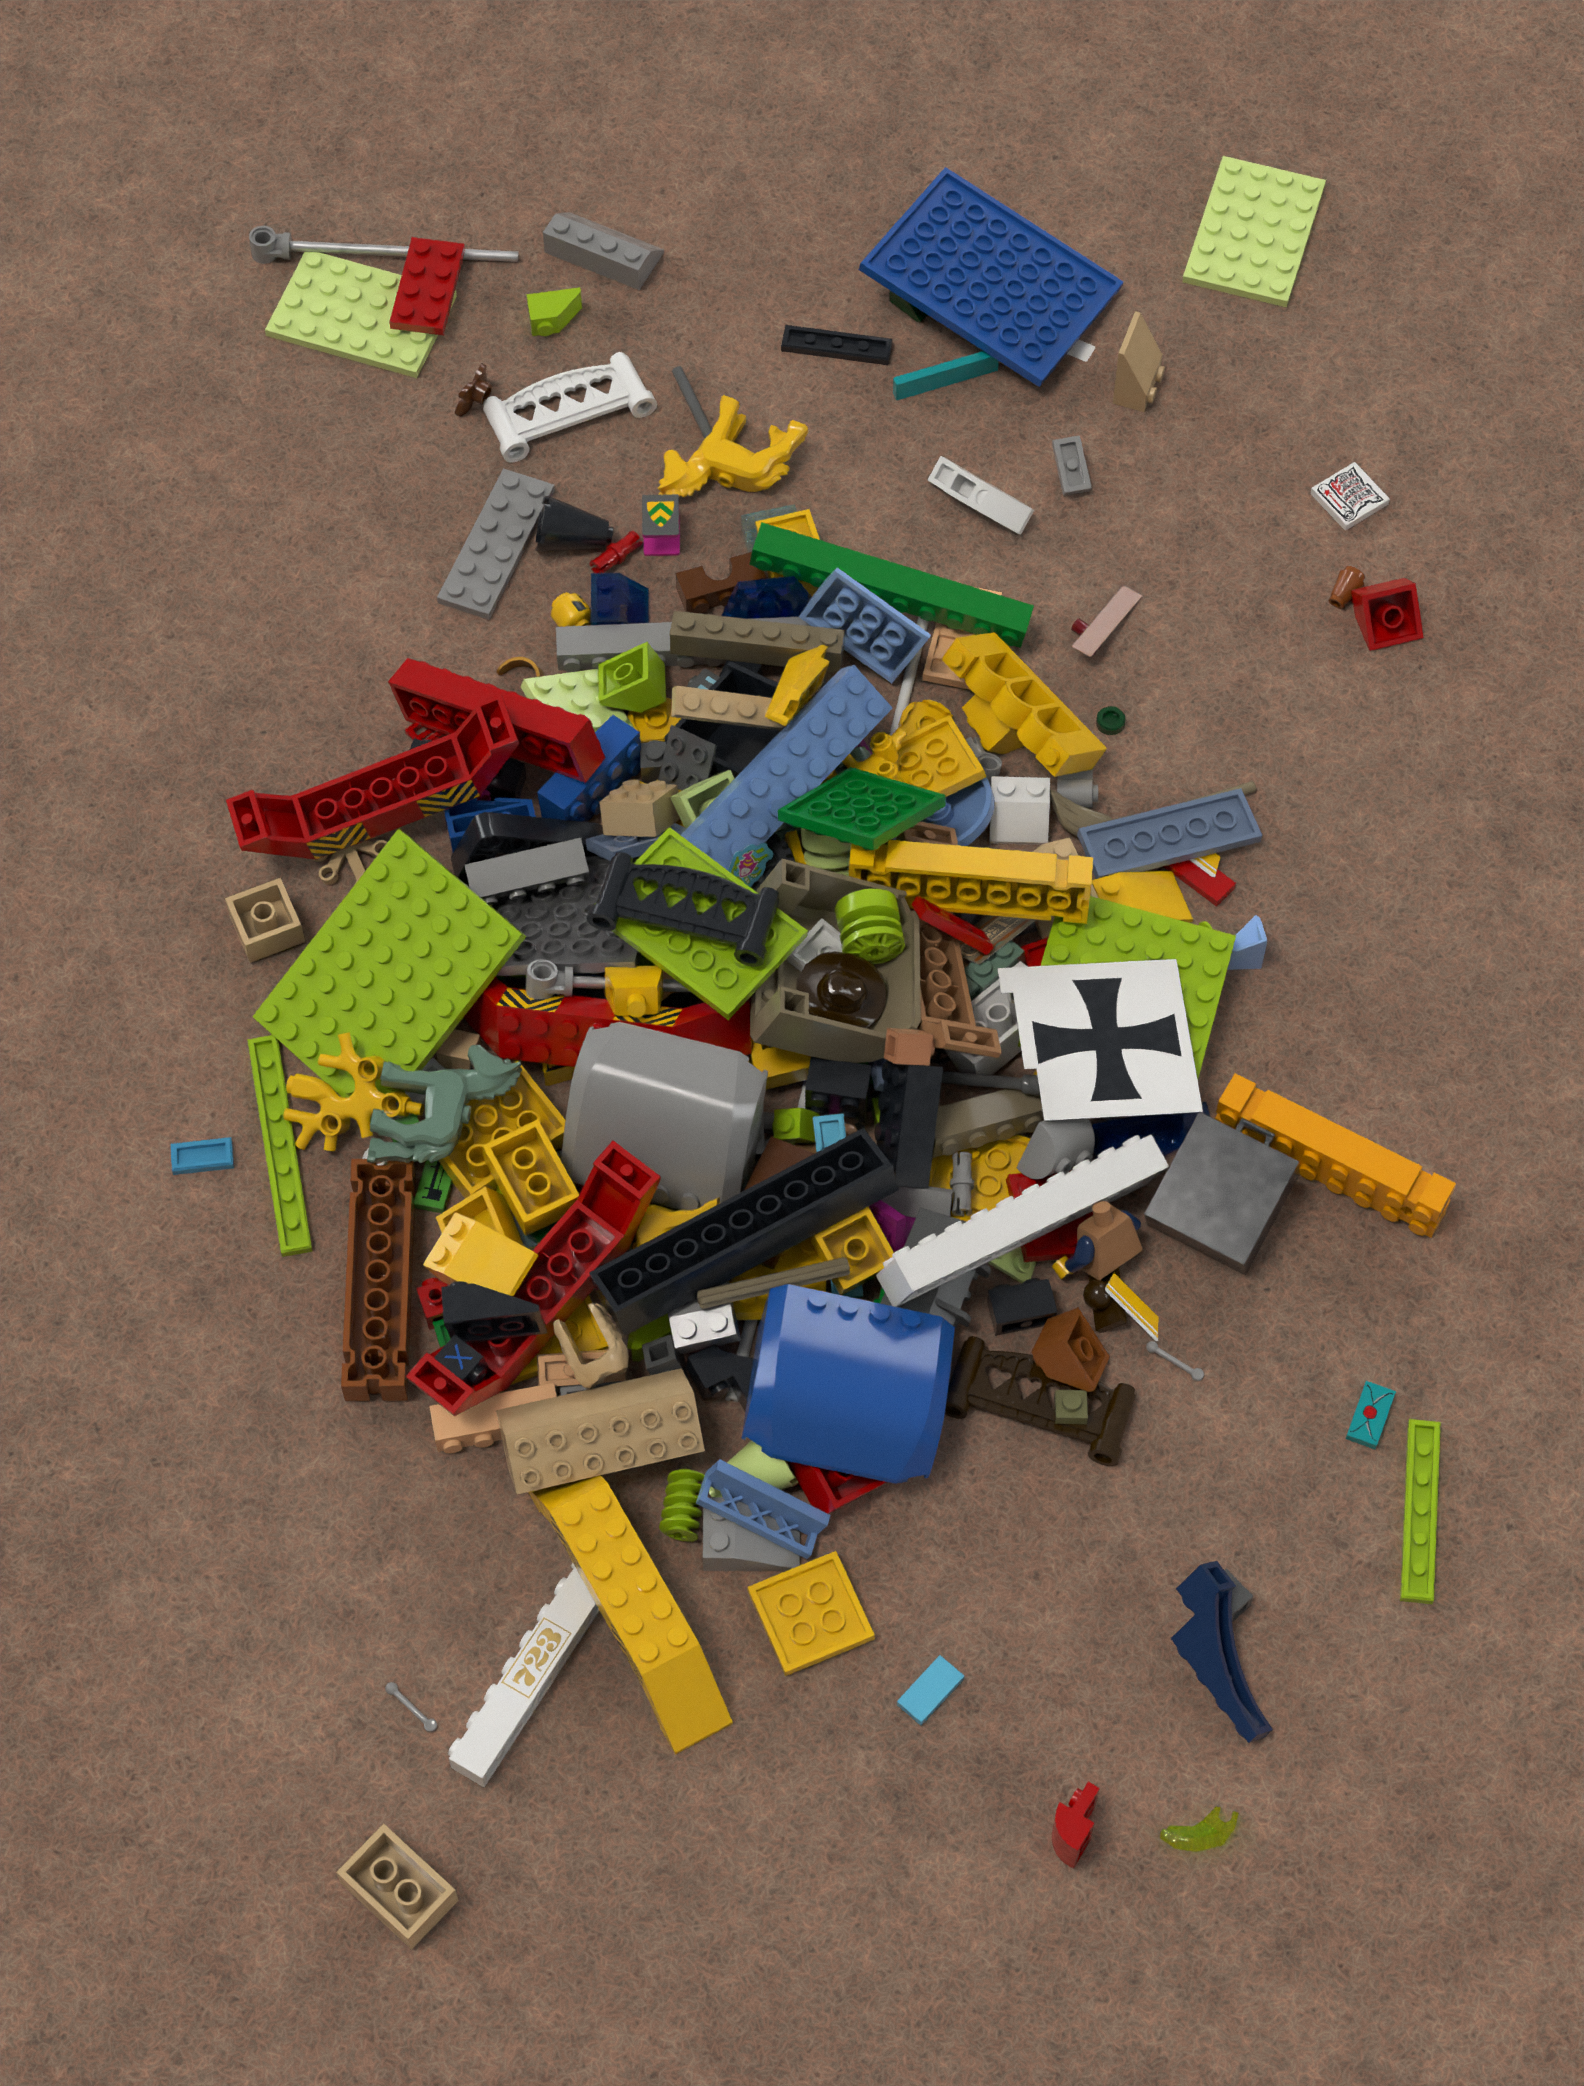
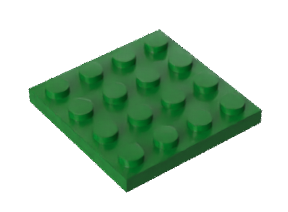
M850 767L778 809V821L790 824L794 828H804L813 831L817 835L836 838L843 843L859 845L865 850H876L884 843L896 838L902 832L914 827L923 819L932 816L936 811L945 807L946 795Z

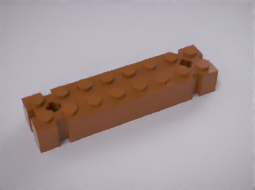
M351 1159L350 1182L353 1192H350L343 1331L345 1363H342L341 1389L345 1401H370V1394H381L383 1401H408V1379L406 1378L408 1373L406 1366H409L415 1218L413 1196H415L416 1191L415 1166L413 1160L409 1163L388 1161V1165H377V1163H368L367 1159Z

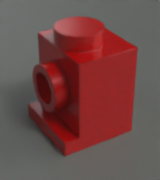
M436 1277L426 1279L422 1282V1287L416 1288L429 1330L434 1329L433 1322L443 1319L441 1287L448 1286V1284Z

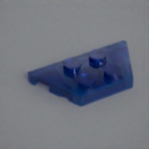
M795 576L737 582L721 616L743 619L799 617L812 596Z

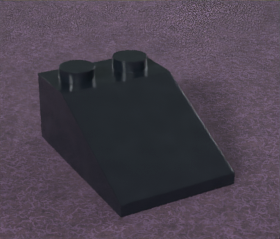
M463 1281L453 1282L449 1286L441 1287L443 1320L450 1339L456 1334L466 1343L547 1334V1327L540 1307L537 1304Z

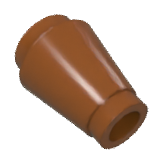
M1346 566L1344 570H1340L1328 600L1329 603L1338 609H1343L1352 599L1351 590L1364 586L1365 575L1359 569L1352 566Z

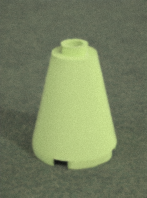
M752 1440L727 1462L780 1490L799 1484L793 1471L791 1472L787 1461L769 1457L761 1451L762 1447ZM710 1487L709 1493L711 1497H722L719 1490Z

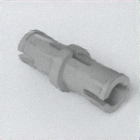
M960 1152L959 1158V1154L954 1153L952 1155L953 1178L950 1180V1188L953 1190L952 1214L964 1216V1211H966V1215L969 1216L972 1214L971 1190L974 1189V1180L971 1179L972 1154Z

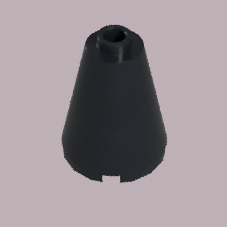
M551 496L543 497L542 504H545L544 512L540 511L535 540L538 543L535 547L536 551L603 549L606 543H611L613 527H609L608 520Z

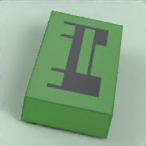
M429 1160L425 1162L414 1200V1205L417 1209L437 1213L445 1212L453 1182L439 1160L430 1163Z

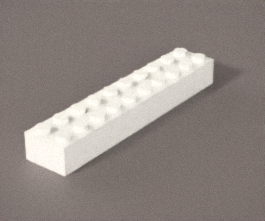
M1136 1135L1122 1143L1123 1146L1116 1150L1114 1147H1111L1100 1153L1098 1158L1091 1162L1087 1159L1072 1168L1073 1170L1066 1174L1063 1171L1047 1179V1183L1040 1187L1038 1183L1022 1191V1195L1015 1199L1013 1196H1010L997 1203V1207L990 1211L985 1208L970 1217L971 1219L963 1224L961 1221H958L944 1229L945 1232L937 1237L933 1233L918 1242L919 1245L912 1249L906 1246L892 1254V1258L882 1263L884 1268L876 1275L892 1306L898 1307L1092 1212V1206L1097 1202L1106 1201L1111 1203L1147 1185L1169 1167L1153 1136L1149 1135L1140 1139L1139 1135Z

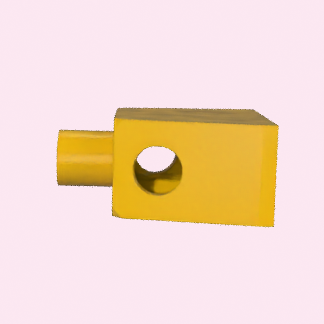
M657 965L636 966V968L605 967V995L614 1015H630L634 1018H639L643 1015L659 1013L664 995L663 970Z

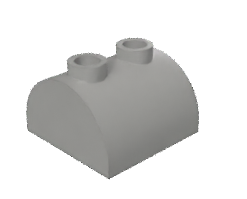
M1088 1118L1039 1122L1016 1168L1029 1178L1041 1179L1062 1171L1066 1174L1072 1167L1084 1160L1089 1159L1091 1162L1095 1137Z

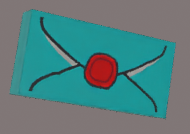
M1366 1381L1346 1439L1376 1450L1396 1391Z

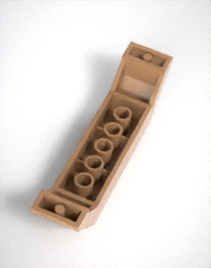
M921 821L895 838V840L958 845L955 828ZM919 918L921 1022L916 1030H923L932 1034L935 1048L999 1058L1002 1052L997 1030L976 1026L959 940Z

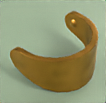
M526 657L508 659L496 671L501 676L515 667L526 666L535 669L537 677L545 676L543 671Z

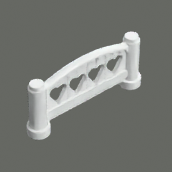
M618 352L610 358L611 363L608 365L579 368L545 378L522 389L507 400L501 401L496 396L488 397L483 402V410L501 444L500 451L507 462L514 463L528 455L530 448L527 442L625 407H629L634 417L642 418L655 411L657 401L652 392L646 390L629 357L623 352ZM605 378L612 380L608 394L590 386L593 382H601ZM579 387L587 389L584 402L582 403L566 396L565 393L575 391ZM553 396L561 398L559 409L556 412L539 404L540 401L550 400ZM527 405H534L536 407L533 419L530 421L515 414L514 411L519 408L524 409Z

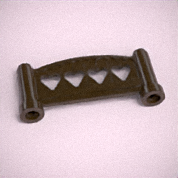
M970 1336L963 1343L948 1385L945 1415L956 1419L966 1418L970 1406L1090 1443L1088 1456L1092 1461L1104 1466H1116L1122 1453L1119 1446L1136 1395L1135 1388L1129 1384L1119 1383L1116 1388L1111 1389L1098 1382L1094 1391L1087 1392V1397L1089 1399H1099L1102 1405L1088 1415L1087 1424H1055V1408H1051L1046 1387L1055 1385L1059 1390L1082 1389L1048 1378L1042 1368L1036 1365L1033 1355L1009 1351H989L985 1348L984 1340ZM994 1366L999 1371L1007 1370L1011 1373V1378L996 1389L991 1390L986 1368ZM1021 1375L1026 1376L1029 1381L1036 1379L1041 1383V1387L1025 1399H1021L1015 1380Z

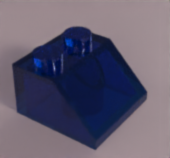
M591 573V625L649 623V588L621 573Z

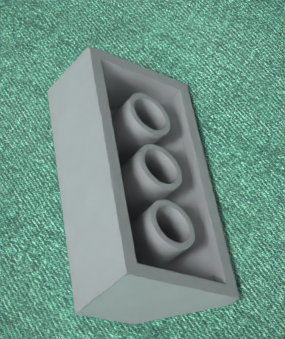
M570 212L556 213L543 231L545 253L637 290L641 289L664 253L662 248Z
M581 838L465 864L470 889L489 905L498 903L497 899L509 896L510 900L526 897V892L538 890L539 893L550 892L556 889L555 885L567 883L568 886L580 885L585 882V878L590 877Z

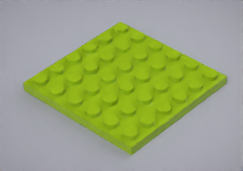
M1090 896L1087 924L1063 922V917H1054L1041 966L1176 959L1198 1080L1236 935ZM1020 1038L1018 1042V1047H1021Z

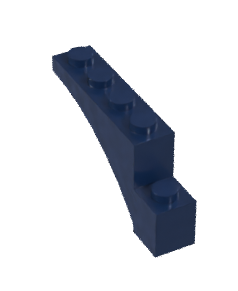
M1218 1561L1199 1565L1176 1588L1182 1597L1184 1605L1193 1611L1195 1615L1170 1639L1176 1645L1179 1655L1187 1660L1194 1669L1197 1679L1212 1693L1217 1706L1226 1712L1235 1724L1238 1734L1250 1743L1265 1738L1273 1729L1260 1711L1249 1690L1236 1650L1232 1625V1590L1236 1585Z

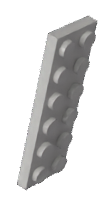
M503 468L437 596L439 604L490 620L537 527L540 511L544 512L545 504H542L543 497H552L555 491L554 484Z

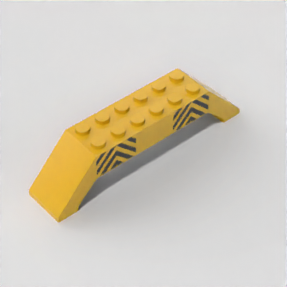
M599 1475L528 1492L538 1511L553 1526L646 1693L660 1729L674 1754L676 1755L732 1725V1719L697 1638L608 1482Z

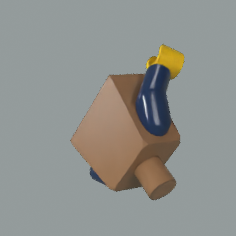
M1106 1201L1095 1203L1092 1206L1093 1216L1085 1220L1077 1228V1245L1074 1255L1070 1258H1067V1256L1060 1258L1052 1265V1268L1061 1280L1068 1274H1074L1080 1269L1097 1280H1101L1142 1251V1246L1136 1233L1141 1227L1140 1220L1127 1210L1120 1211Z

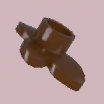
M480 364L473 381L465 385L460 391L458 397L461 400L457 404L455 415L463 416L470 410L474 401L483 405V402L490 396L492 385L487 383L485 364Z

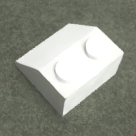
M992 776L991 788L995 804L990 820V844L1042 845L1048 843L1050 778Z

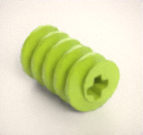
M679 1469L668 1474V1485L665 1488L667 1496L663 1500L665 1508L661 1512L663 1520L659 1523V1529L664 1535L680 1541H697L698 1535L690 1530L699 1529L700 1523L692 1518L701 1517L702 1511L694 1507L700 1506L696 1504L698 1498L696 1494H699L702 1485L698 1482H703L705 1476L702 1473L689 1469Z

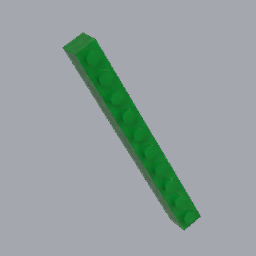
M761 522L749 565L759 570L771 571L788 579H797L810 583L818 588L836 568H839L900 613L905 612L918 616L925 621L938 622L947 625L949 628L964 630L975 635L995 632L1008 646L1019 648L1022 646L1034 605L763 522Z

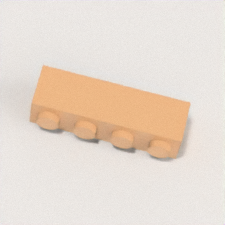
M554 1383L498 1393L455 1417L439 1404L429 1406L437 1451L456 1453L461 1451L462 1447L475 1445L476 1447L483 1448L492 1445L494 1441L502 1440L496 1410L557 1397Z

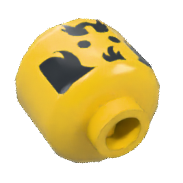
M566 592L559 595L553 601L551 617L558 627L591 625L590 621L593 612L579 594Z

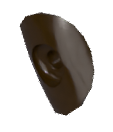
M836 951L821 953L806 963L797 979L796 990L809 993L810 1015L867 1028L878 1020L885 1007L886 988L882 974L870 962L849 953Z

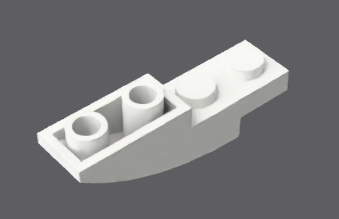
M940 456L928 478L929 482L943 489L944 492L1020 535L1034 512V509Z

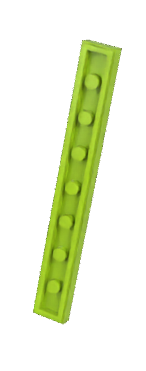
M273 1035L247 1039L281 1255L286 1257L313 1252L292 1121H287L283 1118L285 1109L289 1108L279 1041Z

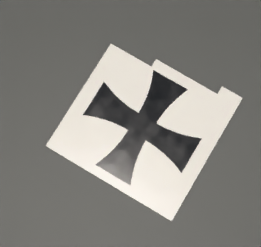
M1176 959L998 968L1001 993H1013L1024 1069H1037L1044 1121L1203 1112Z

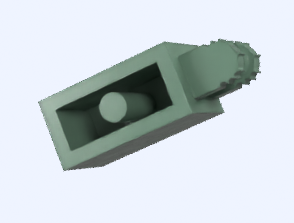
M1010 940L980 965L971 962L965 967L971 1001L999 979L998 968H1012L1020 961L1025 964V951ZM1004 941L998 942V943L995 945V947H997L998 945H1000V944L1003 943Z

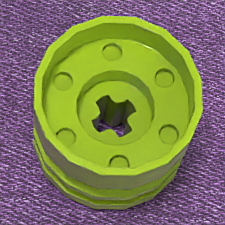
M863 889L852 892L837 902L835 914L837 925L841 932L839 937L842 944V953L858 956L875 965L894 959L903 952L905 941L902 926L899 922L898 903L893 893L883 889Z

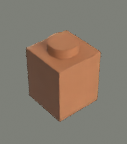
M887 1028L884 1059L894 1064L930 1065V1057L933 1056L935 1050L932 1034L923 1030Z

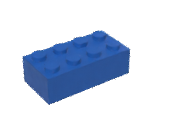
M612 715L595 732L605 756L604 761L586 783L555 773L537 791L541 817L588 822L594 815L601 813L599 802L608 796L610 791L618 789L622 786L623 782L628 781L632 776H636L641 771L640 732L615 715Z

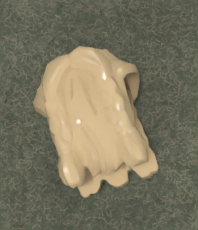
M591 1303L588 1306L609 1348L601 1357L592 1362L585 1363L565 1322L558 1319L553 1323L554 1333L560 1341L565 1359L574 1371L577 1381L586 1390L592 1389L598 1384H603L605 1377L614 1373L623 1374L628 1368V1348L622 1341V1334L618 1332V1327L608 1317L607 1309L597 1303Z

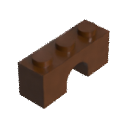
M752 552L729 558L730 576L723 580L709 578L703 566L675 573L676 589L685 612L701 614L710 608L721 605L729 606L735 601L745 598L754 599L766 593L767 577L765 572L749 565Z

